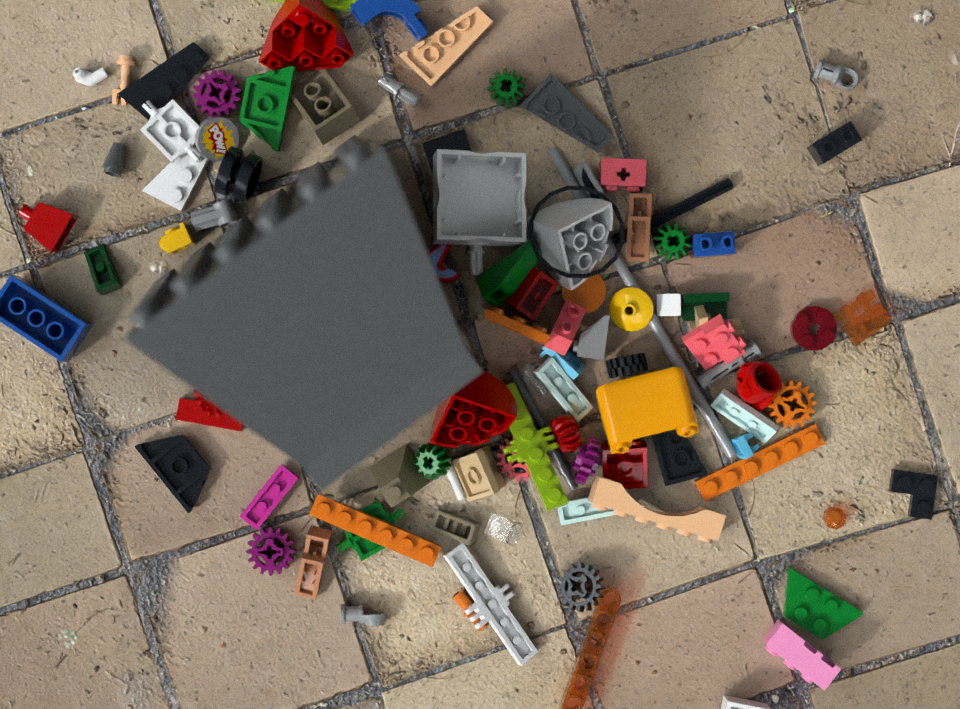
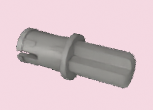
M387 73L382 75L384 78L379 79L378 86L392 93L395 99L398 97L412 107L418 105L421 97L405 87V83H399Z

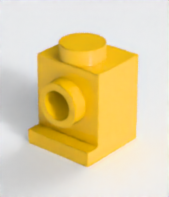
M180 223L179 229L173 227L166 230V235L160 237L161 239L158 242L163 252L167 251L168 254L174 255L196 245L186 223Z

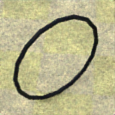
M565 186L548 193L536 205L529 220V241L536 257L550 271L566 278H588L604 272L618 259L624 244V222L617 206L612 203V208L620 223V243L614 257L602 268L587 274H568L552 267L539 254L533 240V222L539 208L551 196L567 190H584L601 197L605 201L611 202L603 193L587 186Z

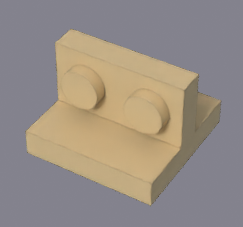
M489 445L451 461L469 502L493 495L506 486Z

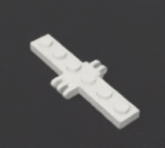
M464 543L458 544L443 557L475 601L464 610L466 615L470 614L473 610L475 611L469 619L473 622L480 618V621L474 625L476 629L489 622L517 664L522 666L537 654L538 650L507 607L511 603L509 599L515 595L514 591L511 590L506 594L504 593L510 587L508 583L501 587L499 585L493 587Z

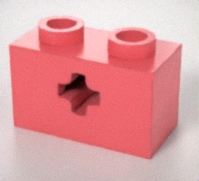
M601 158L599 171L600 186L604 187V191L616 192L617 188H626V192H640V189H644L646 186L647 160ZM621 170L624 171L625 175H628L624 181H621V177L617 176Z
M566 300L552 327L548 342L544 347L565 356L586 309Z

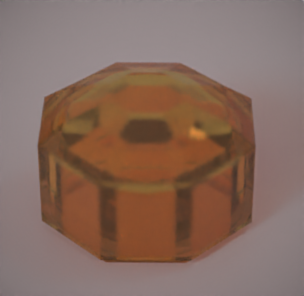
M830 507L824 511L822 519L827 527L837 530L844 526L846 516L842 509Z

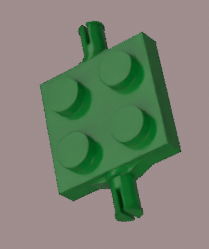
M380 500L360 510L395 525V521L406 516L402 508L389 514L384 509ZM346 530V539L335 544L336 549L339 548V553L349 547L353 548L361 561L386 548Z

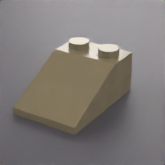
M325 69L309 70L294 80L290 98L322 145H325L360 121L350 102Z

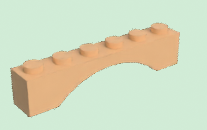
M595 475L588 501L593 503V508L601 511H606V508L613 509L614 514L627 518V514L636 516L635 520L648 524V521L656 522V527L665 530L673 527L677 529L679 534L690 536V533L698 535L697 539L710 543L711 539L719 541L726 515L701 506L678 513H663L650 510L637 503L626 492L621 483L599 475Z

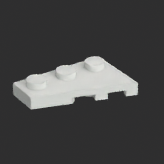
M188 153L183 154L174 163L170 162L142 191L183 212L209 159L204 156L200 159L193 153L199 159L195 162Z

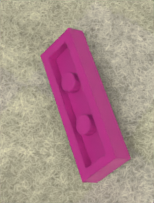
M281 464L239 517L258 530L300 477Z

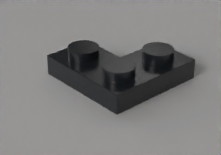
M891 469L889 491L910 494L907 516L932 520L938 475Z

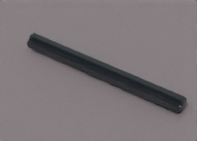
M727 178L653 215L651 230L734 188L732 181ZM627 229L624 230V243L627 242ZM620 232L611 237L616 247L620 243Z

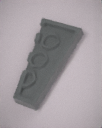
M552 74L520 104L521 107L598 153L614 138Z

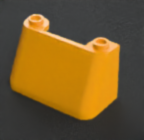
M671 367L606 383L596 389L598 411L611 454L627 452L632 446L633 439L676 429L678 435L683 437H691L699 433V426L683 369L680 367Z

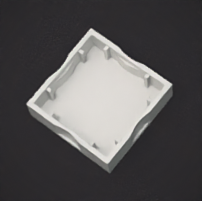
M437 149L433 155V244L521 247L527 242V214L524 202L526 153H475L466 150Z

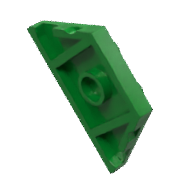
M296 66L249 76L246 81L239 122L245 127L250 128L257 137L263 139L277 152L281 148Z
M787 568L788 576L787 587H785L786 599L783 616L823 640L863 615V612L792 568Z

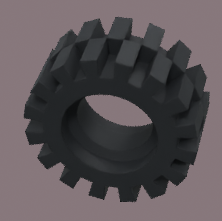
M645 352L605 361L609 378L648 370Z

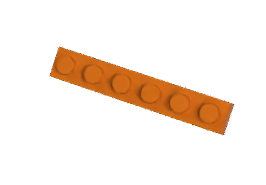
M813 423L755 451L754 455L748 459H739L694 482L703 501L706 502L824 445L825 442L817 425Z
M318 493L309 513L313 517L430 567H433L442 548L440 544L321 493Z

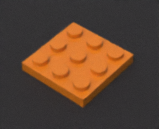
M493 306L491 310L486 308L483 319L539 343L547 344L550 335L546 334L547 329L536 324L531 328L524 325L526 320L513 315L512 319L503 316L505 312Z

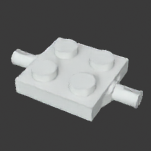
M173 99L165 107L159 109L150 100L146 101L147 105L144 103L142 107L151 117L140 129L141 132L172 163L186 153L195 162L199 159L193 153L201 159L203 155L194 147L195 133L199 129V125Z

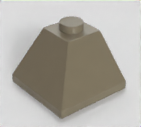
M405 445L369 468L379 490L391 508L430 483L428 478H424V472L417 473L420 467L414 464L417 460L408 445Z

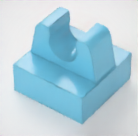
M752 433L738 435L730 439L739 459L750 458L759 448L758 444L752 446L748 444V440L754 436Z

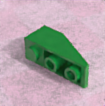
M530 241L476 277L482 297L496 307L512 296L539 260L533 251ZM538 249L539 254L542 256V251Z

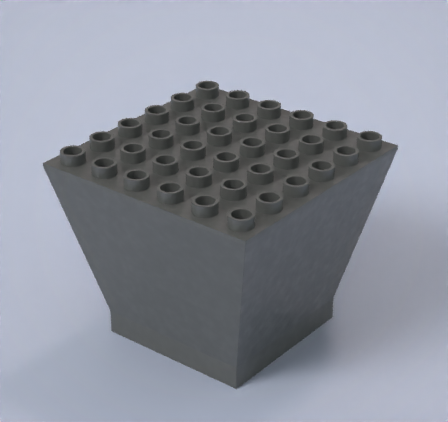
M356 135L333 150L339 159L337 163L327 170L323 168L320 162L312 165L297 177L298 191L289 197L283 188L274 193L261 204V209L256 218L257 221L254 224L247 215L239 219L225 230L216 248L211 242H208L189 257V260L185 262L186 264L180 272L173 268L154 282L153 286L148 289L149 292L143 296L144 298L138 302L139 304L133 309V312L127 316L134 325L125 337V340L130 345L303 466L321 490L328 487L483 372L463 343L387 152L383 147L370 139L363 141Z

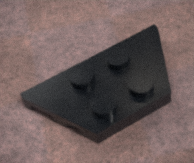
M183 434L137 444L135 448L187 513L193 511L210 474L211 467Z

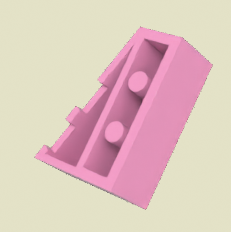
M777 620L762 640L767 645L765 649L775 657L779 654L784 658L783 663L793 671L795 668L802 673L800 676L810 684L814 682L824 691L841 670L831 659L780 620Z

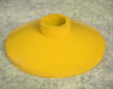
M626 287L619 290L612 297L609 312L613 322L619 328L626 331H638L647 326L651 321L654 307L650 296L645 291L636 287ZM628 306L633 308V314L627 313L626 308Z

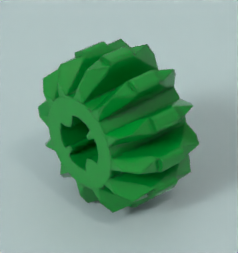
M504 68L502 76L496 71L494 72L496 79L489 78V83L492 86H488L487 91L494 92L490 95L491 100L498 97L496 103L498 106L501 105L502 100L505 101V107H509V100L516 105L518 103L516 97L523 98L524 96L519 90L525 89V84H518L521 82L522 76L514 78L515 70H512L510 75H507V69ZM506 83V86L510 84V92H506V90L503 92L502 84Z
M669 223L665 224L666 232L659 228L657 232L661 236L653 237V240L660 242L653 246L654 249L660 247L662 249L658 256L661 257L666 252L667 261L671 259L672 254L675 260H679V253L685 256L687 252L684 248L691 247L690 243L685 242V240L691 238V235L683 236V233L686 231L685 227L677 231L678 223H675L672 229ZM675 237L677 246L673 245L670 247L667 244L669 242L667 238Z
M429 442L423 444L414 455L418 459L414 464L420 467L417 473L424 472V478L431 477L432 480H436L445 476L448 473L447 470L452 467L448 462L452 459V456L447 455L449 448L443 449L438 444L434 445Z

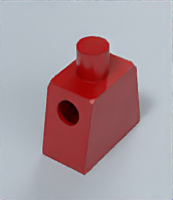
M41 202L36 205L35 209L24 204L19 211V216L28 220L24 230L46 249L55 253L59 252L78 219V216Z

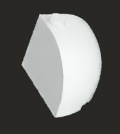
M580 198L563 201L539 211L533 222V240L536 247L542 251V257L552 267L568 274L590 273L597 261L601 262L609 245L606 241L609 231H612L613 228L612 203L596 198ZM531 216L527 217L528 226ZM544 265L548 273L560 285L571 291L588 279L566 278L550 271Z

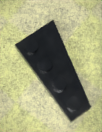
M192 42L120 91L118 95L149 121L151 115L142 107L143 104L147 105L146 101L150 100L157 109L165 107L180 94L211 57L195 42Z
M676 429L651 435L665 486L709 475L688 437L678 435Z

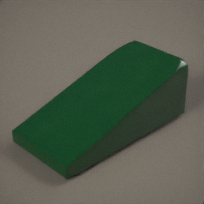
M105 244L84 252L98 293L106 295L122 288Z

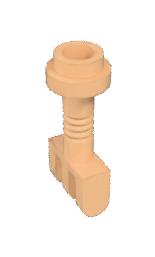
M119 55L117 64L121 65L120 89H113L112 91L113 105H118V93L130 84V66H135L133 56ZM121 97V105H127V102Z

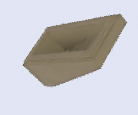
M437 509L430 530L465 544L473 545L481 523ZM444 516L446 517V520L443 528H440L439 526L442 517ZM452 519L454 524L451 531H449L448 528ZM462 523L463 526H462L461 532H460V534H458V533H457V530H458L459 524ZM468 526H470V527H471V530H470L469 536L466 537L465 535H466Z

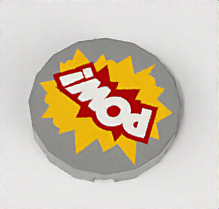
M211 116L205 119L195 133V145L198 152L212 161H222L227 150L231 146L237 148L239 144V133L236 126L230 120L221 116Z

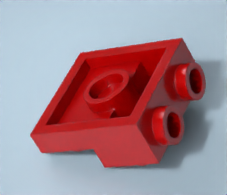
M641 438L633 439L629 450L621 454H611L607 439L606 442L601 443L602 477L618 481L624 489L648 488L647 445L645 440H641Z

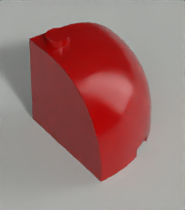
M483 371L438 405L429 443L438 444L443 447L458 448V445L472 443V446L483 444L498 433L501 435L517 417V403L513 394L499 379Z

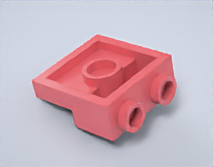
M721 314L682 336L685 345L705 370L723 360L728 364L746 353L744 349L747 345L741 334L736 335L734 333L736 329L729 319L725 321Z

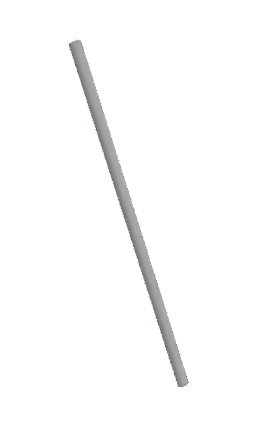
M554 147L547 151L567 186H580L558 148ZM570 190L574 199L587 198L582 190ZM608 235L606 243L609 245L606 253L611 260L617 248ZM619 254L618 259L613 265L626 287L640 289ZM653 312L652 319L648 323L672 365L683 369L690 395L727 458L737 454L736 449L655 312Z

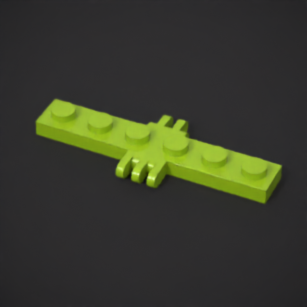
M515 382L505 385L511 391L517 403V417L509 427L515 440L510 442L511 446L503 450L505 455L514 452L513 455L507 457L508 462L516 460L518 463L525 462L547 512L567 505L569 501L547 455V452L560 447L558 442L549 445V442L556 439L554 434L545 436V434L552 432L551 426L536 431Z

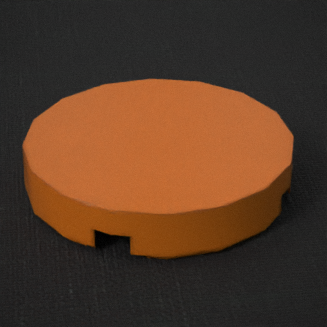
M596 274L586 279L572 291L562 286V298L564 302L568 300L585 308V313L593 312L601 306L605 299V283L601 276Z

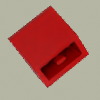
M533 267L514 294L504 300V302L534 321L559 283Z

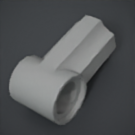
M232 199L220 201L213 204V207L190 213L196 232L215 226L231 225L238 221Z

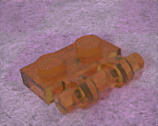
M871 289L865 294L861 293L856 296L855 301L849 305L845 304L834 315L838 322L844 318L848 321L842 327V330L854 346H857L893 321L880 302L871 306L869 301L876 297ZM862 307L865 312L855 318L853 312Z

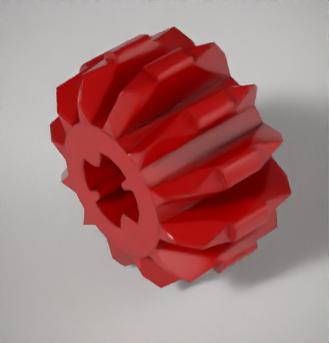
M571 415L558 416L550 421L551 433L556 437L554 442L559 443L560 447L558 449L562 453L573 452L582 445L581 432Z

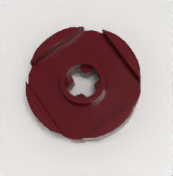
M810 306L801 309L797 313L794 320H792L790 331L793 340L802 348L817 351L826 348L835 340L837 325L829 310L818 306ZM811 322L819 326L815 335L813 332L808 331V327H811Z

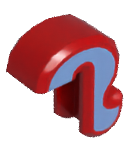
M437 244L427 252L438 281L443 283L455 282L461 276L442 266L451 247L450 244Z

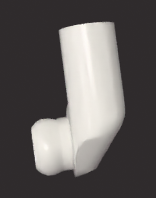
M77 67L73 71L75 80L87 86H94L108 77L103 67L93 73L81 67Z

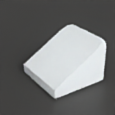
M680 293L656 294L657 316H681Z

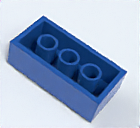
M10 275L0 290V322L59 361L69 362L93 324L20 276Z

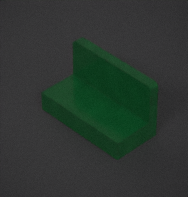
M729 292L681 295L683 321H695L694 306L700 305L704 306L706 313H710L711 319L719 314L725 320L727 319V302L730 301Z

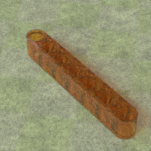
M606 586L605 589L600 591L604 597H598L597 599L599 605L594 607L558 709H583L621 603L620 594L613 586ZM607 593L616 594V599L613 602L608 603L604 601ZM607 614V622L603 624L598 623V615ZM592 635H599L601 637L598 644H591L589 642ZM585 656L593 657V662L590 665L582 664V659ZM577 677L586 679L585 684L582 686L575 685L574 681ZM570 698L578 700V704L574 707H570L566 703Z

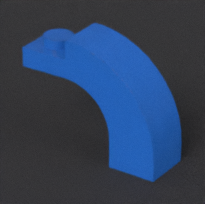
M357 0L349 9L363 28L380 16H393L405 24L418 42L428 34L424 21L421 18L417 19L415 17L421 9L412 0Z

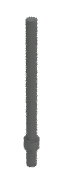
M517 369L508 372L513 382H515L521 398L538 430L547 427ZM559 449L550 451L558 466L556 469L560 476L563 475L569 489L577 488L578 485L574 482V477L571 473L572 469L569 463L565 462Z

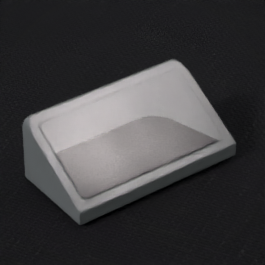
M583 161L571 170L580 186H587L605 195L587 161ZM582 190L587 198L602 199L595 194Z

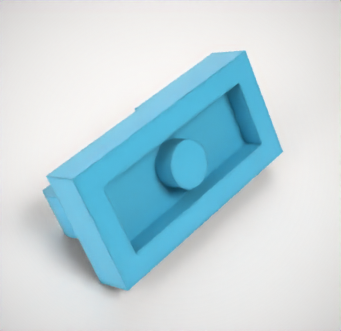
M543 346V351L540 353L541 358L545 354L553 357L564 372L573 380L585 368V365L569 349L565 356Z

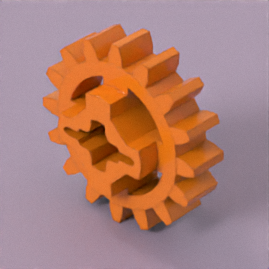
M792 380L787 381V386L782 382L781 390L777 393L773 402L767 406L773 410L769 413V416H776L774 422L778 424L782 421V427L784 428L789 423L792 429L796 428V423L803 427V420L811 421L812 419L809 414L816 413L814 409H811L812 405L817 404V402L811 401L815 394L807 393L809 389L807 385L801 388L802 382L797 381L795 386ZM791 390L787 396H780L783 392ZM801 395L804 396L806 405L803 404ZM783 401H793V403H795L797 406H800V408H790V406L787 405V403H784ZM777 404H779L783 410L782 415L778 410ZM803 412L798 418L792 419L795 414Z

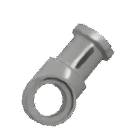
M823 59L818 60L813 73V78L819 77L828 80L831 84L838 86L839 89L844 91L851 90L858 82V75L854 70L841 65L834 66L825 63ZM842 75H851L853 78L852 85H844L841 81Z
M363 603L359 606H345V604H341V624L359 621L360 624L367 626H380L385 624V613L364 612Z

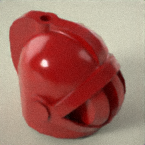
M748 361L743 363L736 375V389L739 397L756 411L763 410L770 405L782 388L780 375L767 362Z

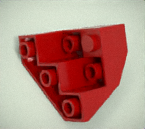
M285 0L272 21L259 57V63L272 70L289 66H296V71L340 68L354 55V52L337 17L322 0Z

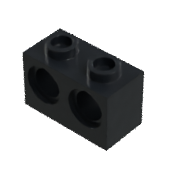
M850 121L808 146L807 150L817 166H820L862 141V138Z

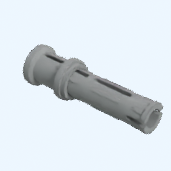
M752 339L748 340L747 345L744 347L746 351L744 355L728 364L723 360L697 376L696 379L701 387L705 389L730 371L741 367L743 363L750 361L756 356L760 357L762 354Z

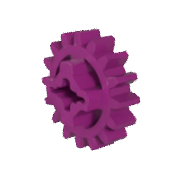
M212 69V75L204 72V79L197 78L200 83L199 86L193 85L197 93L193 94L192 97L199 100L195 105L198 108L202 107L201 112L203 114L209 111V117L215 116V114L223 117V113L231 116L230 109L237 111L238 108L235 106V103H241L242 101L237 97V95L242 94L241 89H236L240 85L237 80L232 82L234 76L230 73L226 77L224 70H221L220 74H218L215 69ZM215 80H223L227 83L218 84ZM208 86L206 93L203 94L205 87ZM213 87L220 91L221 101L215 97L216 94ZM232 94L230 101L227 103L228 96ZM217 104L220 108H211L208 105Z
M590 436L585 446L580 445L572 468L576 471L573 479L574 482L584 485L589 476L594 477L602 452L598 451L600 439Z
M273 526L269 527L268 532L261 528V535L254 533L252 536L255 541H248V544L252 546V548L246 551V553L252 554L248 562L254 561L256 564L253 569L255 570L260 567V574H263L266 570L269 571L270 576L274 574V570L281 574L282 566L288 569L290 565L287 561L293 562L294 557L290 555L296 551L295 548L290 547L294 540L288 541L289 533L281 534L282 528H279L276 532ZM266 537V544L258 546L260 540ZM277 538L280 539L284 545H280L277 542ZM272 546V550L277 551L272 556L270 552L264 551ZM285 555L283 561L276 565L277 557ZM258 556H261L266 561V564Z

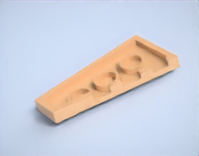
M476 6L455 19L448 26L439 29L435 34L424 41H420L408 51H404L399 57L432 87L493 24V21Z

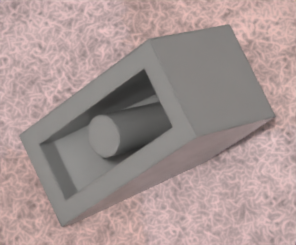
M609 315L602 316L581 332L578 339L574 338L573 352H576V357L604 360Z

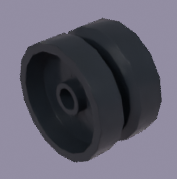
M231 146L220 164L215 181V192L224 196H228L233 192L235 200L247 203L258 183L263 158L252 153L245 157L243 150Z

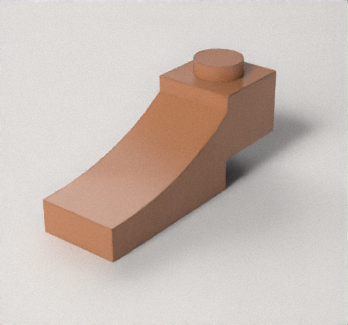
M631 192L629 195L626 261L649 262L653 193Z
M310 526L304 553L301 558L294 595L316 600L329 550L332 530Z

